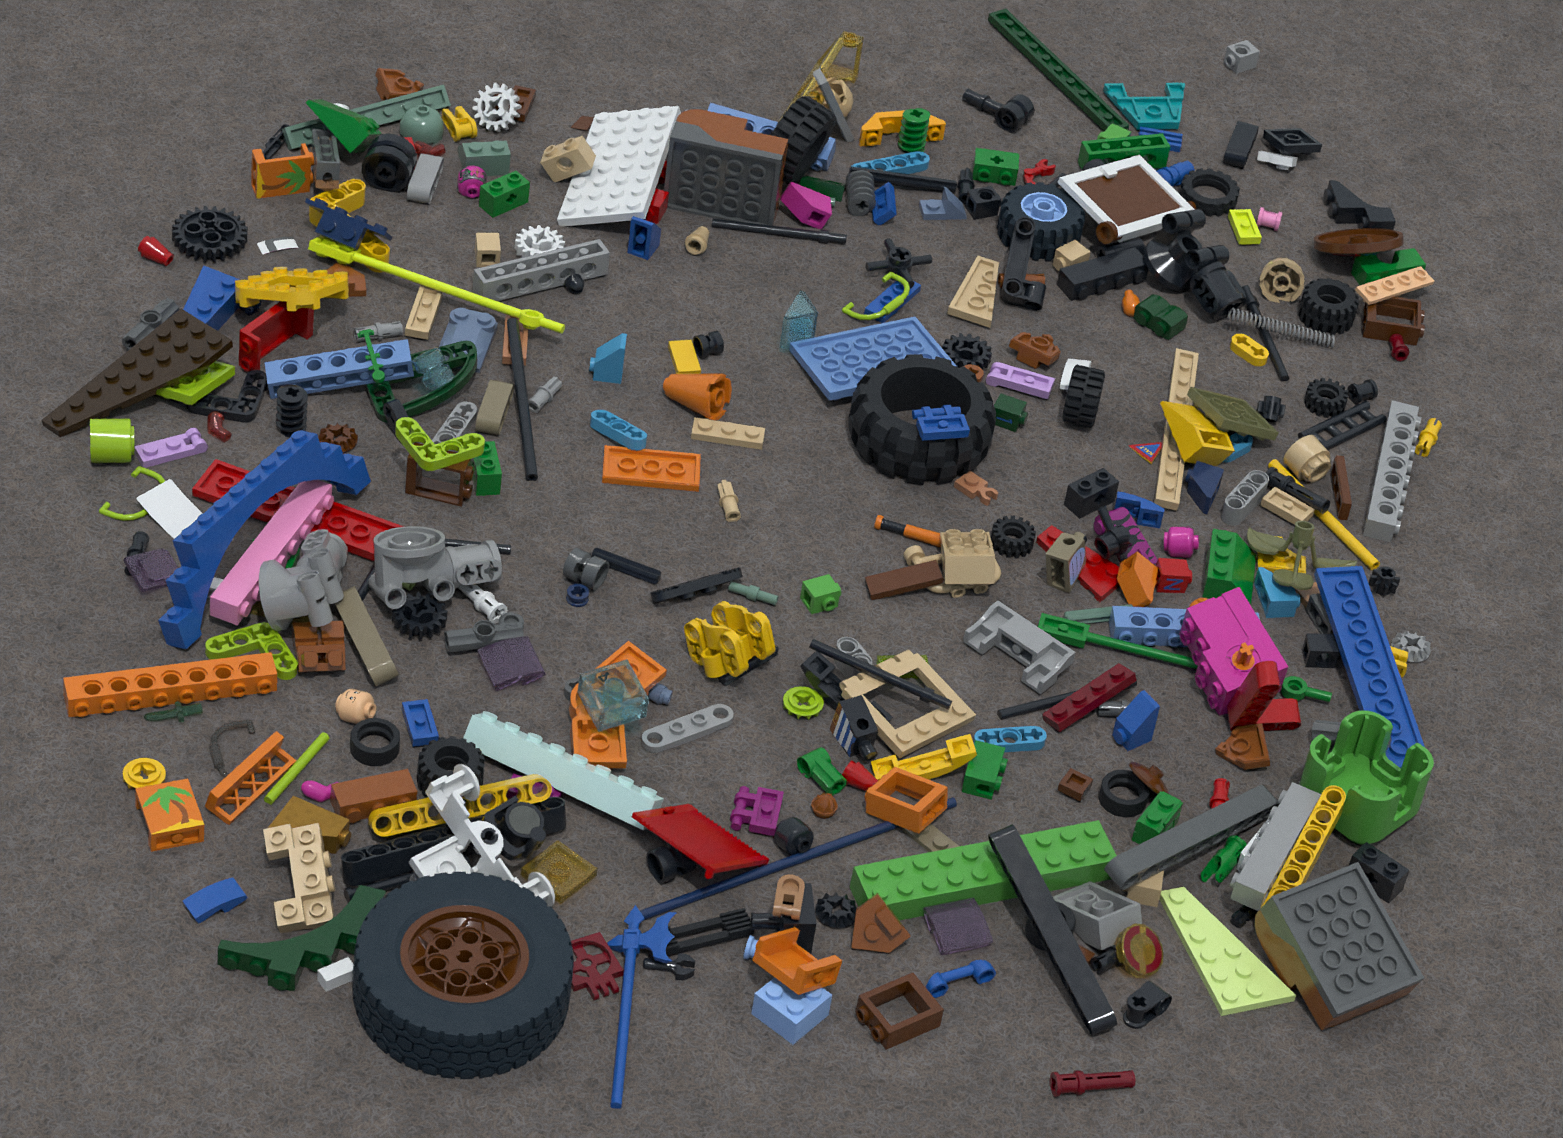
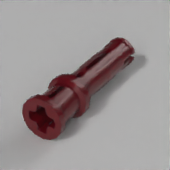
M1075 1070L1070 1074L1052 1072L1050 1075V1088L1053 1097H1059L1060 1094L1064 1093L1082 1095L1085 1091L1134 1088L1136 1082L1133 1070L1084 1074L1080 1070Z

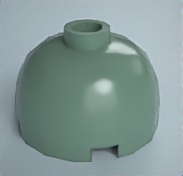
M417 105L409 108L402 115L399 133L403 138L412 137L413 143L416 146H427V143L432 142L434 145L443 138L444 122L436 109L426 105Z

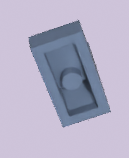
M946 187L943 188L941 200L930 199L920 200L919 202L923 220L967 218L963 203Z

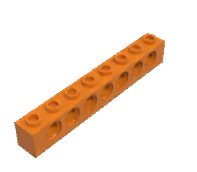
M271 652L63 678V695L68 717H84L91 714H108L115 711L138 710L155 706L163 707L179 703L188 704L195 701L242 697L259 693L267 694L277 691V671Z

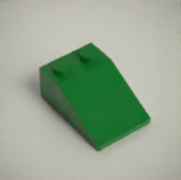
M322 99L308 100L306 102L310 109L350 153L364 152L372 140L382 134L378 130L379 125L372 118L368 119L363 115Z

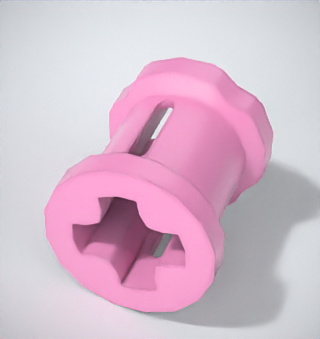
M1261 207L1257 226L1274 228V231L1278 232L1282 212H1269Z

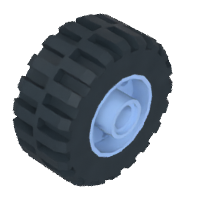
M1030 182L1024 186H1016L1003 198L998 218L997 233L1006 247H1011L1015 224L1021 217H1029L1035 222V232L1030 252L1032 260L1039 261V259H1044L1045 261H1052L1057 248L1074 240L1080 243L1085 222V210L1062 187L1057 188L1054 184L1046 185L1044 182H1037V184ZM1019 229L1023 233L1029 232L1027 229Z

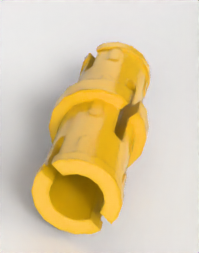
M1435 418L1427 421V425L1421 431L1419 442L1415 448L1417 455L1423 450L1421 456L1427 457L1431 447L1436 444L1438 440L1437 434L1442 427L1439 420L1436 425H1434Z

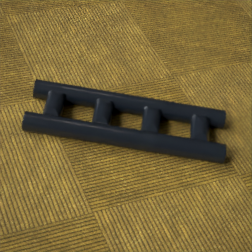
M1364 401L1298 433V438L1301 439L1307 435H1314L1327 450H1330L1385 423L1387 419L1384 414L1375 417L1368 411L1370 403ZM1360 415L1366 422L1359 425L1352 417ZM1343 423L1350 430L1342 433L1335 425ZM1327 431L1333 438L1326 441L1319 433Z

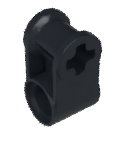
M1152 981L1145 982L1141 988L1128 996L1126 1003L1128 1009L1123 1014L1124 1023L1133 1029L1143 1028L1168 1009L1172 996Z

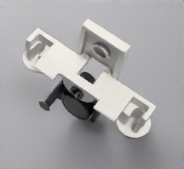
M458 764L454 767V774L448 777L445 775L431 782L425 793L455 836L410 859L409 864L419 878L427 875L432 877L434 874L444 872L452 874V872H466V874L476 872L484 873V876H489L490 874L501 877L504 881L510 880L515 882L521 888L524 886L534 892V896H539L547 902L548 907H552L555 902L554 889L550 881L539 872L530 873L528 882L522 885L517 877H513L501 858H498L499 854H501L510 861L521 856L529 859L533 852L541 847L546 839V833L542 829L544 818L541 811L528 802H518V798L514 796L486 812L482 821L471 823L468 819L470 813L465 808V802L461 797L464 796L469 801H475L479 797L480 786L474 772L468 766ZM504 814L500 822L499 831L495 823V817ZM470 842L473 843L475 852L481 855L477 865L472 868L461 854L466 851Z

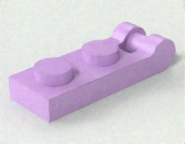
M1000 362L992 364L990 373L986 377L987 385L994 387L999 385L1044 399L1049 398L1055 378Z
M190 428L184 434L134 446V453L142 467L146 468L203 453L207 450L208 445L201 438L197 428Z

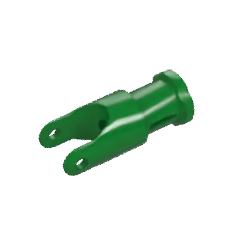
M1235 835L1229 836L1224 848L1219 849L1201 872V880L1204 883L1213 874H1215V879L1218 883L1223 882L1237 865V859L1247 845L1243 839Z

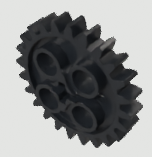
M204 206V210L195 207V212L186 210V215L180 214L179 219H175V224L172 225V241H174V246L179 247V252L186 251V256L193 254L195 260L199 257H203L205 262L208 258L216 262V257L225 260V255L234 257V252L240 253V248H245V243H247L248 227L245 226V221H241L240 215L234 216V211L225 213V208L218 211L216 206L212 210H209L207 206Z

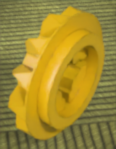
M151 758L132 760L123 769V782L127 783L129 789L165 782L166 771L164 766ZM141 771H143V773L146 776H148V779H143V777L140 776Z

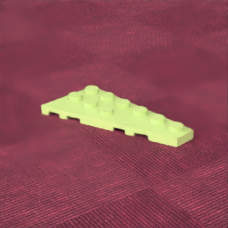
M1185 887L1161 891L1159 900L1221 1016L1295 1001L1296 995Z

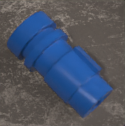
M1184 161L1169 167H1163L1156 170V172L1174 187L1182 184L1184 176L1194 170V166L1190 161Z

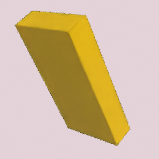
M692 340L669 341L668 349L676 374H701V368Z

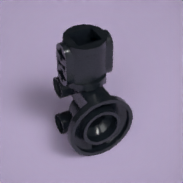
M1200 209L1164 215L1161 222L1162 229L1144 248V260L1152 275L1160 283L1172 290L1179 292L1192 290L1203 309L1210 313L1215 321L1227 318L1232 308H1235V310L1241 309L1246 303V294L1233 273L1226 270L1224 266L1229 260L1228 249L1224 245L1203 248L1198 239L1191 234L1194 230L1204 227L1206 223L1204 212Z

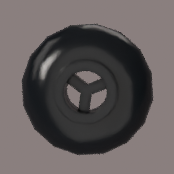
M791 817L784 819L777 825L774 838L776 844L788 855L807 852L813 843L814 835L810 827L803 821Z

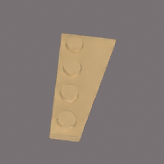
M977 256L950 303L947 314L990 328L999 262Z

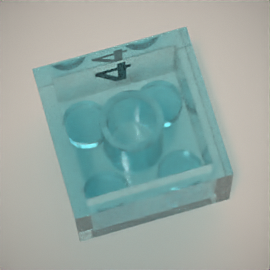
M628 659L580 674L577 693L598 732L646 717L649 697Z

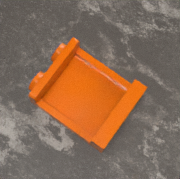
M796 927L762 936L756 943V950L752 961L796 994L800 995L835 984L843 960L836 955L819 960L797 944L800 930Z

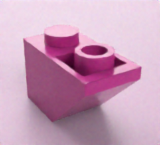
M790 182L780 197V200L802 223L817 229H822L832 215L830 197L796 183Z

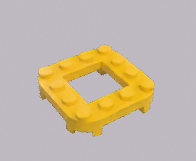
M275 267L273 271H263L261 275L248 276V280L235 281L236 303H240V307L260 303L259 299L286 301L287 311H296L299 308L315 310L320 308L321 298H349L348 272L328 274L327 270H316L311 273L307 272L305 268L288 271L287 267Z

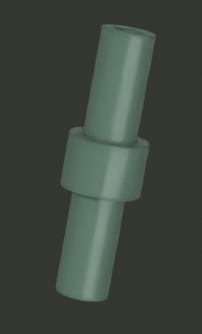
M733 581L730 582L728 591L744 595L746 599L755 602L760 600L776 605L779 597L761 591L760 587L754 585L745 586Z

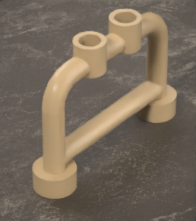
M918 545L907 548L903 554L909 566L937 560L938 564L942 563L941 554L925 556L922 548ZM995 559L996 583L1000 579L1001 569ZM943 583L926 588L935 593L950 592L953 598H957L965 594V589L973 588L976 594L984 593L987 591L988 585L991 584Z

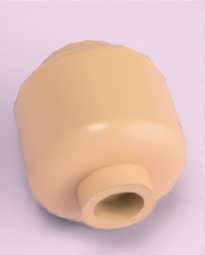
M347 689L337 698L336 711L340 719L345 722L357 724L362 720L373 718L376 713V704L372 695L368 692Z

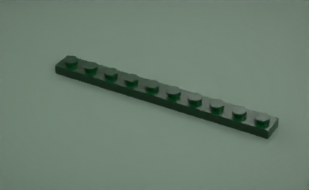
M1007 9L989 13L988 21L1103 131L1112 123L1129 130L1130 125Z

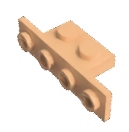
M1420 266L1357 286L1355 291L1364 299V302L1366 301L1370 305L1432 285L1434 280Z

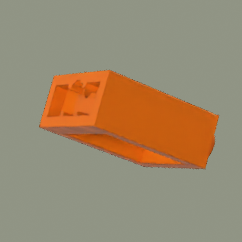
M894 767L866 791V813L919 834L947 809L948 787ZM897 791L920 801L913 806L890 797V795Z

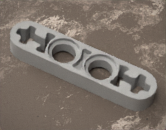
M467 401L457 404L432 439V442L438 444L444 439L450 440L466 435L477 418V406ZM453 425H458V426H461L462 428H461V429H453V428H451V426H453Z

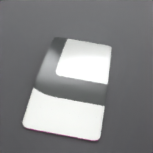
M279 237L257 243L263 255L277 250L298 248L293 237Z

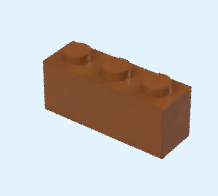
M408 769L331 784L330 802L334 812L350 819V823L369 818L370 813L376 809L417 800V789Z

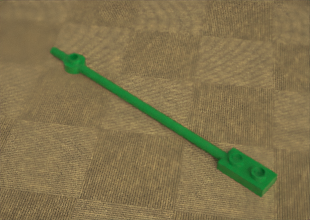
M1044 613L1041 614L1038 627L1061 643L1084 648L1085 643L1090 642L1194 669L1198 668L1191 657L1089 632L1090 625ZM1296 676L1286 677L1281 688V693L1285 698L1296 699L1297 701L1302 700L1304 697H1309L1330 703L1332 696L1331 692L1307 687V683L1302 678Z

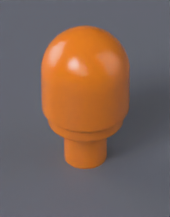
M1126 290L1122 299L1123 311L1127 316L1134 317L1135 307L1140 303V300L1133 294L1132 290Z

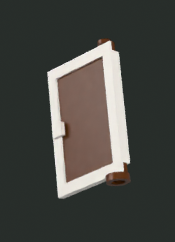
M1140 155L1066 175L1058 180L1060 186L1099 224L1096 234L1099 241L1103 244H1110L1115 241L1123 242L1162 229L1161 222L1164 215L1196 209L1193 201H1186Z

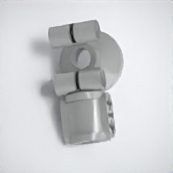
M419 526L385 530L374 537L375 573L371 575L368 584L369 588L391 609H398L406 602L407 596L406 592L402 589V583L419 582L437 600L446 601L453 596L454 590L459 588L460 585L498 582L502 575L501 557L498 547L493 540H485L480 545L471 544L445 547V535L439 530Z
M327 529L316 530L307 535L301 546L303 556L298 560L296 567L285 569L276 560H267L261 564L259 571L260 599L265 617L273 630L277 632L287 630L293 619L300 616L308 615L310 624L313 627L324 626L333 620L329 604L336 603L344 598L340 585L343 576L341 568L345 565L348 558V548L339 536L330 533Z

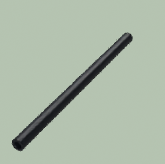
M510 318L507 320L525 476L527 481H536L538 473L519 321L516 318Z

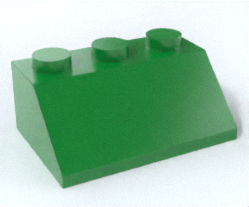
M1218 529L1212 530L1207 551L1202 597L1209 599L1213 597L1218 598L1223 593L1240 587L1251 605L1256 554L1237 533Z

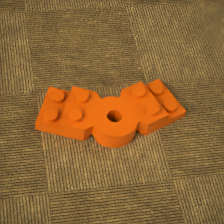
M627 641L594 669L593 681L585 679L576 684L571 692L569 715L572 719L570 729L571 753L586 757L588 759L587 763L594 766L626 768L624 720L620 717L621 711H632L648 697L649 690L666 676L667 670L630 641ZM607 669L606 679L601 680L597 674L603 673Z

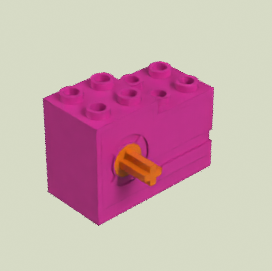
M1240 587L1225 592L1218 598H1198L1189 605L1179 633L1180 639L1185 646H1188L1192 659L1198 666L1195 675L1197 686L1204 690L1209 706L1215 709L1219 716L1228 713V703L1253 666L1259 662L1275 661L1277 663L1282 688L1288 665Z

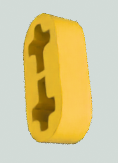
M1235 334L1232 336L1230 349L1253 366H1264L1267 363L1269 352L1265 347L1245 334Z

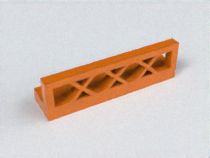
M277 731L274 732L210 791L204 807L228 825L235 821L297 761L280 748L284 737ZM276 755L286 764L283 767L271 766V759ZM267 773L268 781L255 782L254 774ZM251 788L252 795L250 797H238V789ZM223 803L234 804L235 811L229 815L220 806Z

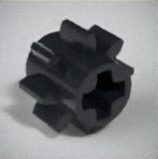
M1264 396V401L1259 400L1256 411L1266 421L1276 423L1278 422V417L1283 418L1286 405L1281 404V398Z
M1383 566L1378 570L1373 569L1368 584L1373 586L1374 593L1386 596L1390 593H1396L1400 578L1395 577L1396 572L1392 568Z

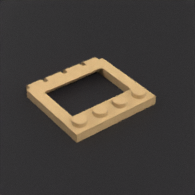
M910 650L895 655L893 658H889L875 666L898 677L913 671L927 687L935 690L934 693L953 701L949 710L940 707L904 726L894 729L863 695L886 682L860 672L839 684L842 690L841 696L845 700L859 695L863 696L878 728L877 735L899 758L972 722L976 716L918 653L913 654Z

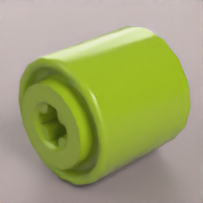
M90 419L91 463H130L131 455H134V426H131V420Z

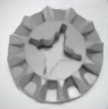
M1406 630L1403 634L1397 633L1391 643V647L1408 652V662L1424 661L1431 652V643L1426 641L1425 636H1418L1417 632L1410 634Z

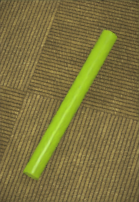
M322 732L267 793L264 797L266 803L272 805L329 741L328 734Z

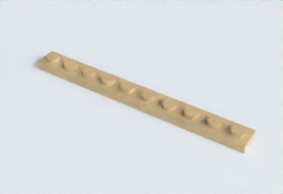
M1176 348L1168 402L1192 406V400L1187 396L1190 387L1195 386L1199 353ZM1165 419L1154 503L1160 507L1177 511L1180 502L1185 462L1180 456L1179 448L1172 436L1167 419Z

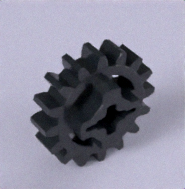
M959 333L958 337L951 335L950 340L945 339L942 345V349L958 368L971 364L979 366L983 370V367L988 368L991 362V346H987V341H979V336L972 338L970 333L967 336Z
M417 592L415 597L408 593L404 605L392 610V621H394L395 628H400L401 634L408 632L409 638H412L414 635H418L419 639H422L423 635L432 638L433 632L440 634L441 628L446 627L448 610H445V603L439 604V600L436 598L431 599L429 593L421 596V593Z

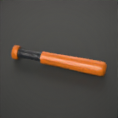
M878 515L874 528L877 530L883 528L898 532L905 537L941 548L940 533L885 520L882 515Z

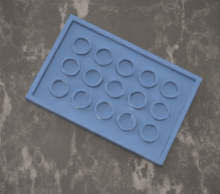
M916 317L791 342L789 349L829 401L853 396L857 383L872 367L876 368L881 361L895 357L897 360L904 359L907 354H923V358L935 359L937 356L951 360Z

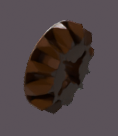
M338 423L334 426L327 424L326 428L320 430L319 441L320 443L327 442L340 445L342 452H347L356 446L358 435L355 433V428H349L347 424L343 426Z

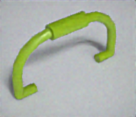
M889 272L882 278V281L885 283L892 278L900 282L904 286L901 296L898 295L885 305L881 311L874 314L862 315L851 311L850 309L854 307L852 302L843 307L842 312L859 320H873L889 315L904 303L910 291L909 284L903 277Z
M138 466L131 473V476L135 478L142 473L158 480L160 484L165 482L160 474ZM105 502L99 509L100 514L122 521L136 520L148 514L145 509L134 514L124 515L107 510L111 506L109 502Z

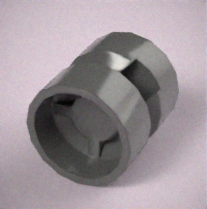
M576 547L566 559L563 576L575 582L581 580L582 585L596 591L607 577L609 562L597 556L591 558L590 553Z

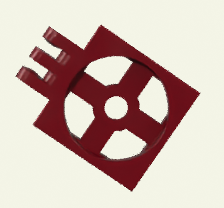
M598 932L572 940L573 953L577 958L573 967L571 985L573 992L586 988L593 1001L599 999L598 990L603 997L609 996L608 987L613 994L619 993V986L615 978L622 977L624 970L602 934ZM594 945L599 947L603 953L592 956L587 954L583 947ZM589 960L592 964L590 966H583L581 962ZM609 962V968L604 973L599 974L596 969L597 966ZM581 971L586 973L588 977L579 976L574 973Z

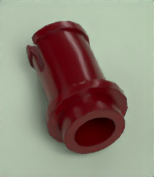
M1393 334L1389 338L1392 348L1391 355L1397 361H1404L1409 355V348L1404 344L1402 335Z

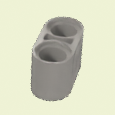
M852 637L838 639L836 649L872 665L871 657L857 640ZM834 659L835 665L847 679L862 672Z

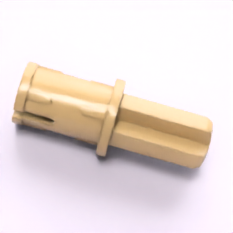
M722 480V483L717 485L720 495L719 504L724 509L726 521H738L741 518L737 505L738 497L734 494L731 482Z

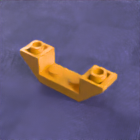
M905 110L875 113L861 127L859 146L881 145L882 134L900 132L901 120L903 119L902 114ZM930 115L926 141L943 140L946 126L945 121Z

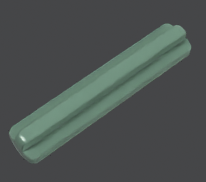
M1131 604L1118 605V606L1133 607V605H1131ZM1112 606L1066 611L1063 618L1084 624L1108 622Z

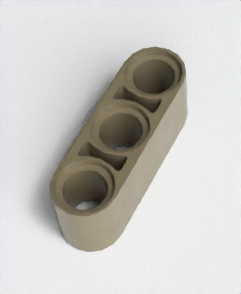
M490 379L477 415L475 431L500 435L506 418L504 416L507 415L510 401H512L514 384Z

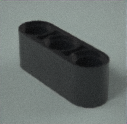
M1242 121L1237 122L1228 143L1223 163L1244 169L1256 140L1259 126Z

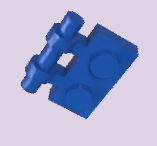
M943 405L942 408L931 409L929 406L918 410H912V418L917 419L916 426L922 441L969 437L970 429L964 414H961L960 407Z

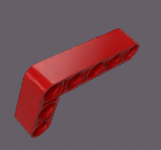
M1262 661L1255 664L1228 703L1227 712L1231 731L1238 726L1262 723L1264 731L1293 730L1301 726L1298 701L1296 699H1273L1281 688L1277 663L1275 661Z

